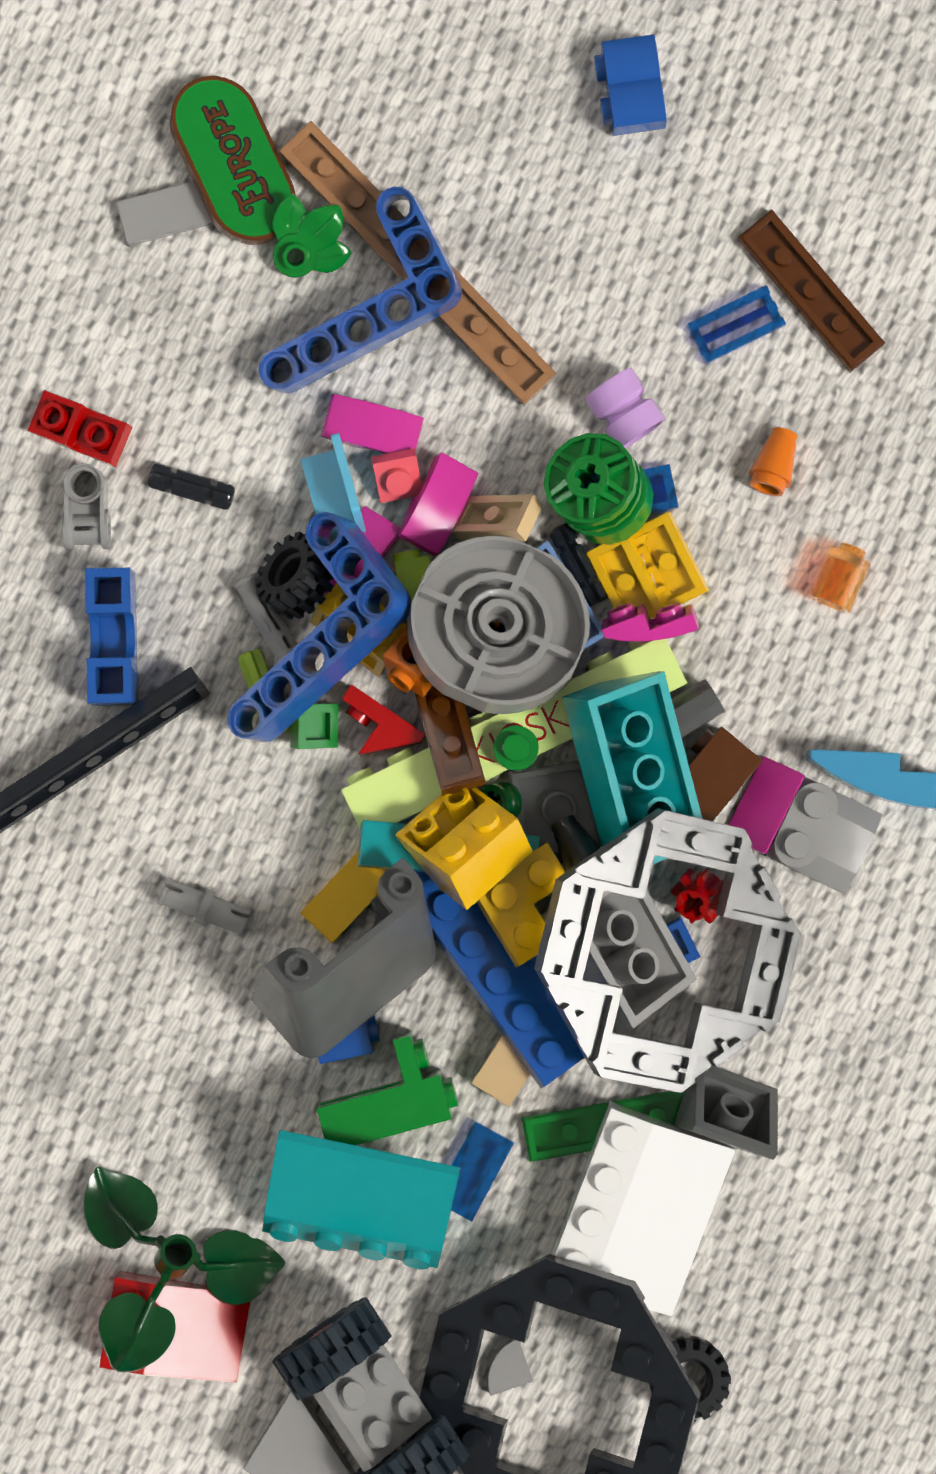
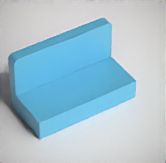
M336 433L331 435L334 450L301 459L315 514L329 512L347 518L356 523L362 532H367L340 434ZM337 526L330 533V542L337 538Z

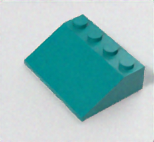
M279 1130L262 1232L270 1233V1236L274 1239L284 1242H293L296 1239L314 1242L315 1246L327 1251H338L341 1248L357 1251L360 1256L370 1260H383L385 1257L403 1261L404 1265L413 1269L438 1268L460 1167Z

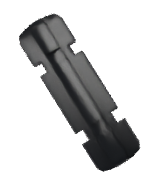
M154 463L151 468L148 486L152 489L165 492L166 488L172 490V495L203 504L208 500L212 502L211 506L223 510H228L232 505L235 487L231 484L218 481L216 485L212 483L211 478L177 469V473L172 472L171 466L161 463Z
M568 523L559 525L551 530L549 537L555 548H560L562 553L559 556L565 567L579 584L589 606L591 607L604 601L607 598L605 589L601 581L596 580L595 576H597V573L582 544H577L576 539L578 537Z

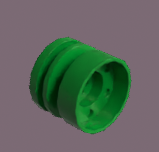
M586 433L569 439L554 452L546 466L544 488L548 502L578 536L591 543L612 545L627 540L643 527L651 514L654 493L650 478L622 443L606 434Z

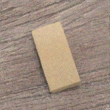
M500 1033L496 1044L474 1075L472 1084L510 1107L529 1078L530 1073L502 1033Z

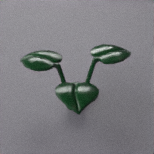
M97 1167L88 1181L83 1202L84 1219L90 1234L97 1242L107 1248L118 1249L123 1247L132 1237L139 1244L157 1246L158 1248L154 1256V1265L161 1276L149 1295L147 1302L138 1294L123 1293L112 1298L105 1305L99 1318V1338L112 1369L117 1372L124 1373L141 1370L157 1361L168 1350L175 1336V1317L170 1310L154 1305L169 1279L183 1276L192 1264L199 1271H208L205 1280L208 1291L214 1298L229 1305H242L254 1300L285 1265L284 1259L262 1240L252 1238L246 1233L232 1230L215 1233L205 1241L203 1256L206 1263H204L200 1259L201 1255L197 1252L194 1242L185 1235L174 1234L165 1239L162 1235L150 1237L140 1234L152 1227L158 1213L156 1196L141 1180Z

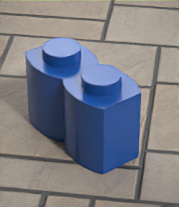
M654 34L603 41L601 43V55H594L597 82H606L608 96L600 98L603 125L612 124L613 136L666 129V109Z

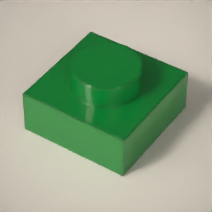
M316 702L290 725V748H338V703Z

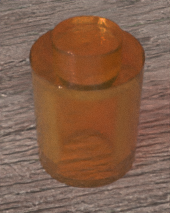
M843 542L840 548L830 547L809 597L837 611L850 614L871 566V563L864 559L866 552L856 546Z

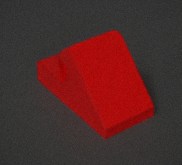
M352 684L342 697L343 702L349 705L345 711L347 715L365 727L371 721L377 724V727L358 753L360 756L421 744L426 737V734Z

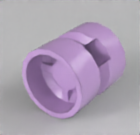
M632 367L621 371L605 381L584 398L594 416H597L598 419H607L609 421L605 429L606 434L621 442L625 448L656 429L666 420L653 398L642 399L641 396L644 392L643 383Z

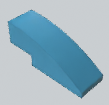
M813 749L806 751V760L826 775L856 791L879 800L907 807L936 810V773L900 771L901 753Z

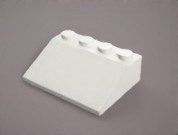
M609 1101L552 1255L636 1281L645 1296L644 1302L649 1310L672 1316L733 1158L735 1148Z

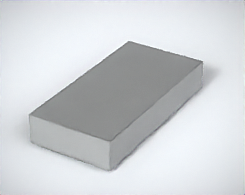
M193 181L116 202L129 247L213 224Z

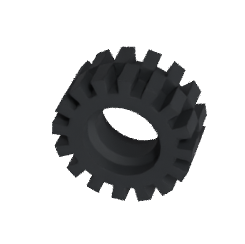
M295 532L294 537L290 534L284 537L283 545L277 542L273 546L275 552L272 556L268 553L263 560L267 564L259 566L257 571L262 577L255 579V586L259 588L256 590L257 596L280 614L292 620L294 617L297 619L304 618L305 611L308 614L314 612V604L318 602L322 605L326 600L323 594L325 591L331 592L334 587L330 583V580L334 579L309 546L306 540V533Z
M691 1336V1338L676 1337L672 1344L678 1353L676 1357L680 1364L687 1361L696 1362L706 1371L707 1379L705 1386L700 1391L701 1397L695 1418L702 1417L705 1420L711 1417L710 1413L716 1410L718 1412L723 1407L721 1404L723 1399L728 1398L730 1393L728 1387L731 1384L729 1367L721 1352L709 1341H703L696 1336ZM649 1384L652 1393L654 1385Z

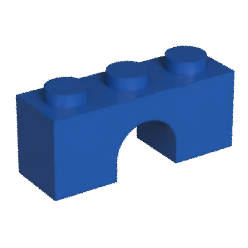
M130 567L85 568L86 614L89 617L91 639L90 657L86 658L87 703L93 706L133 705L138 702L136 573Z

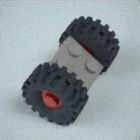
M363 1297L346 1308H342L336 1314L306 1332L305 1335L295 1340L292 1345L281 1351L272 1361L297 1400L305 1399L310 1394L314 1395L359 1464L360 1468L354 1474H453L458 1469V1466L464 1464L467 1460L466 1458L470 1455L444 1415H438L436 1418L431 1417L384 1345L392 1335L367 1297Z

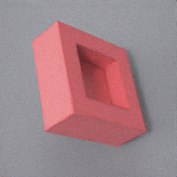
M415 448L371 456L380 503L415 497L420 494L422 482Z

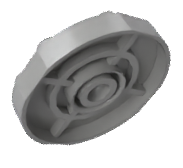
M484 536L468 539L453 545L438 555L428 565L411 602L407 617L409 646L419 669L427 680L443 695L481 712L491 714H512L531 710L546 703L560 693L574 673L589 638L590 631L587 603L579 584L571 572L553 555L515 538L505 536ZM493 621L502 623L505 632L494 631L490 628L489 623Z

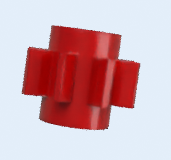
M689 868L680 877L681 881H678L670 891L674 896H677L674 910L686 919H689L691 924L702 918L711 924L718 916L716 915V910L724 880H720L718 876L711 873L710 868H706L697 874Z

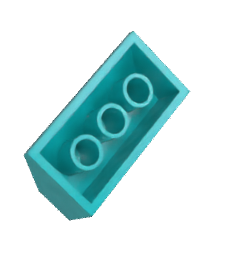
M664 671L599 682L562 696L602 847L656 809L702 819ZM655 855L653 864L667 858Z

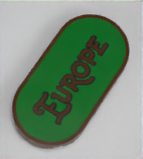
M205 76L189 82L179 91L173 102L169 122L170 130L210 219L222 234L242 241L241 243L260 245L277 238L272 227L274 213L286 196L289 194L296 196L293 183L253 98L241 85L225 77Z

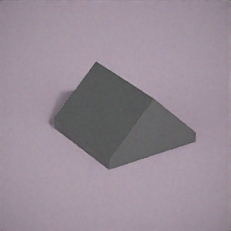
M711 1066L696 1077V1083L684 1092L673 1126L742 1151L774 1160L778 1155V1089L715 1066Z

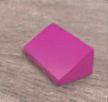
M763 756V762L756 769L728 825L745 829L753 844L751 846L752 850L765 855L805 775Z

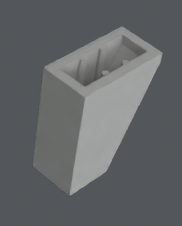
M291 1390L243 1470L250 1474L356 1473L307 1398L297 1400Z

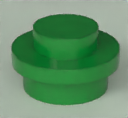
M515 725L503 729L497 735L494 742V754L497 761L509 770L519 771L528 768L536 760L539 751L536 736L532 731L523 726Z

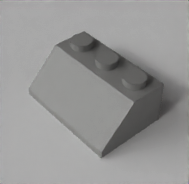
M647 890L644 899L608 891L603 892L583 979L623 988L613 1029H633L697 979ZM548 911L541 915L544 922L546 921Z

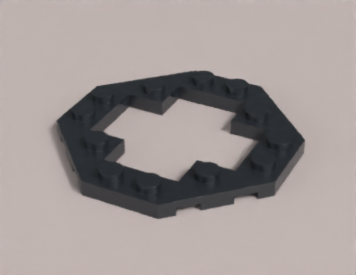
M548 1254L519 1272L504 1277L462 1302L459 1301L442 1311L438 1318L419 1398L432 1418H436L438 1415L446 1417L470 1455L466 1458L467 1460L464 1464L460 1465L464 1474H537L498 1461L508 1419L466 1406L484 1330L525 1343L530 1334L537 1302L620 1328L621 1331L611 1371L654 1385L635 1461L593 1448L589 1454L585 1474H681L701 1392L692 1376H687L677 1359L678 1353L659 1321H655L644 1302L645 1296L636 1281Z

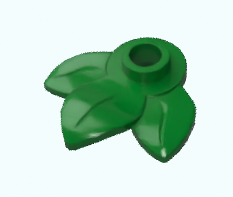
M294 194L286 196L278 205L272 220V227L278 239L273 249V260L277 269L282 274L298 278L307 275L312 270L329 273L339 269L346 263L352 252L345 244L337 241L343 227V213L340 205H325L312 209L307 213L301 201ZM295 248L302 250L304 253L303 259L299 263L289 262L287 255L290 250Z

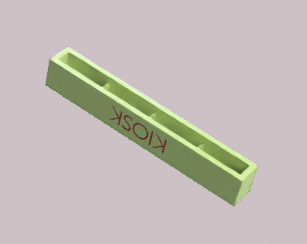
M667 640L631 641L627 644L630 652L614 659L612 653L608 652L587 663L590 671L575 678L572 675L568 684L560 693L546 703L531 710L512 714H498L496 716L491 713L482 712L468 719L485 781L509 770L497 761L494 754V742L497 735L509 726H523L533 732L539 745L537 756L573 739L562 696L599 682L657 671L665 672L670 692L685 686L687 681ZM411 748L405 749L387 758L389 767L373 774L371 767H368L346 778L350 786L341 790L359 828L363 820L399 823L422 812L442 794L430 748L413 754Z

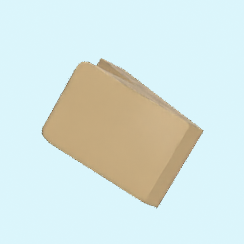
M534 494L469 496L451 533L454 537L463 541L484 536H505L515 538L521 542L526 541L543 504Z

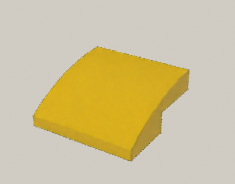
M666 512L645 523L638 532L627 540L612 545L602 544L586 552L613 608L626 603H632L633 607L644 604L650 620L656 618L655 613L665 606L674 603L682 605L710 591L671 512Z

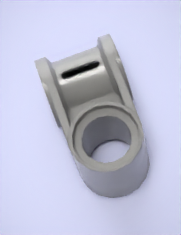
M81 463L74 465L65 474L63 482L64 511L62 534L65 550H72L74 545H101L103 549H110L111 516L108 509L107 479L100 470L91 464ZM86 473L93 474L97 480L96 490L90 496H79L75 489L78 477ZM79 528H96V530L78 531Z

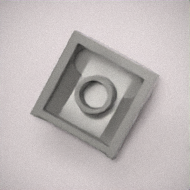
M804 777L764 856L845 894L870 847L882 814L832 790L825 784L817 783Z

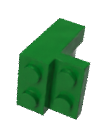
M412 1031L395 1035L393 1043L403 1080L320 1102V1106L316 1109L324 1139L356 1146L451 1120V1108L458 1106V1098L452 1077L443 1079L441 1069L423 1074L422 1069L429 1067V1059L423 1038L414 1040Z

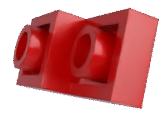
M44 390L27 431L116 468L133 427L123 421L88 409L83 404Z

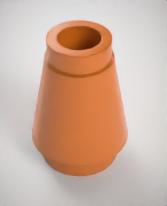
M774 427L772 429L771 435L768 437L749 471V475L752 477L750 486L753 489L770 496H782L785 488L791 486L796 441L798 438L795 432L782 427Z

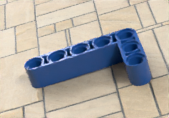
M394 186L388 188L380 194L376 205L378 217L409 278L268 352L259 363L260 379L266 386L280 393L296 392L439 317L458 305L462 296L460 281L422 205L411 192L403 187ZM398 200L409 201L410 209L407 216L402 220H391L389 213L392 204ZM419 239H427L430 245L427 256L418 261L411 260L409 250L412 243ZM440 278L447 279L450 285L447 296L440 300H432L429 296V287L432 282ZM407 299L410 304L409 314L403 320L393 321L390 317L392 304L397 300ZM359 320H368L371 327L368 337L363 341L354 342L351 337V328ZM328 340L331 345V354L325 361L315 362L312 357L313 347L319 341ZM285 360L289 361L292 367L290 378L283 383H277L273 376L276 365Z
M320 512L314 515L308 522L305 532L309 546L348 598L232 705L227 718L228 726L235 736L259 742H271L276 739L407 619L412 602L409 592L359 526L352 520L333 513ZM337 526V538L330 544V533ZM362 560L363 569L356 578L354 574L355 566ZM388 593V606L381 612L380 600L384 594ZM355 623V636L351 641H348V629ZM322 653L324 658L323 665L317 671L315 662L319 654ZM290 682L291 694L288 697V699L285 700L284 689L285 686ZM258 711L259 723L257 727L253 729L252 719L255 713Z

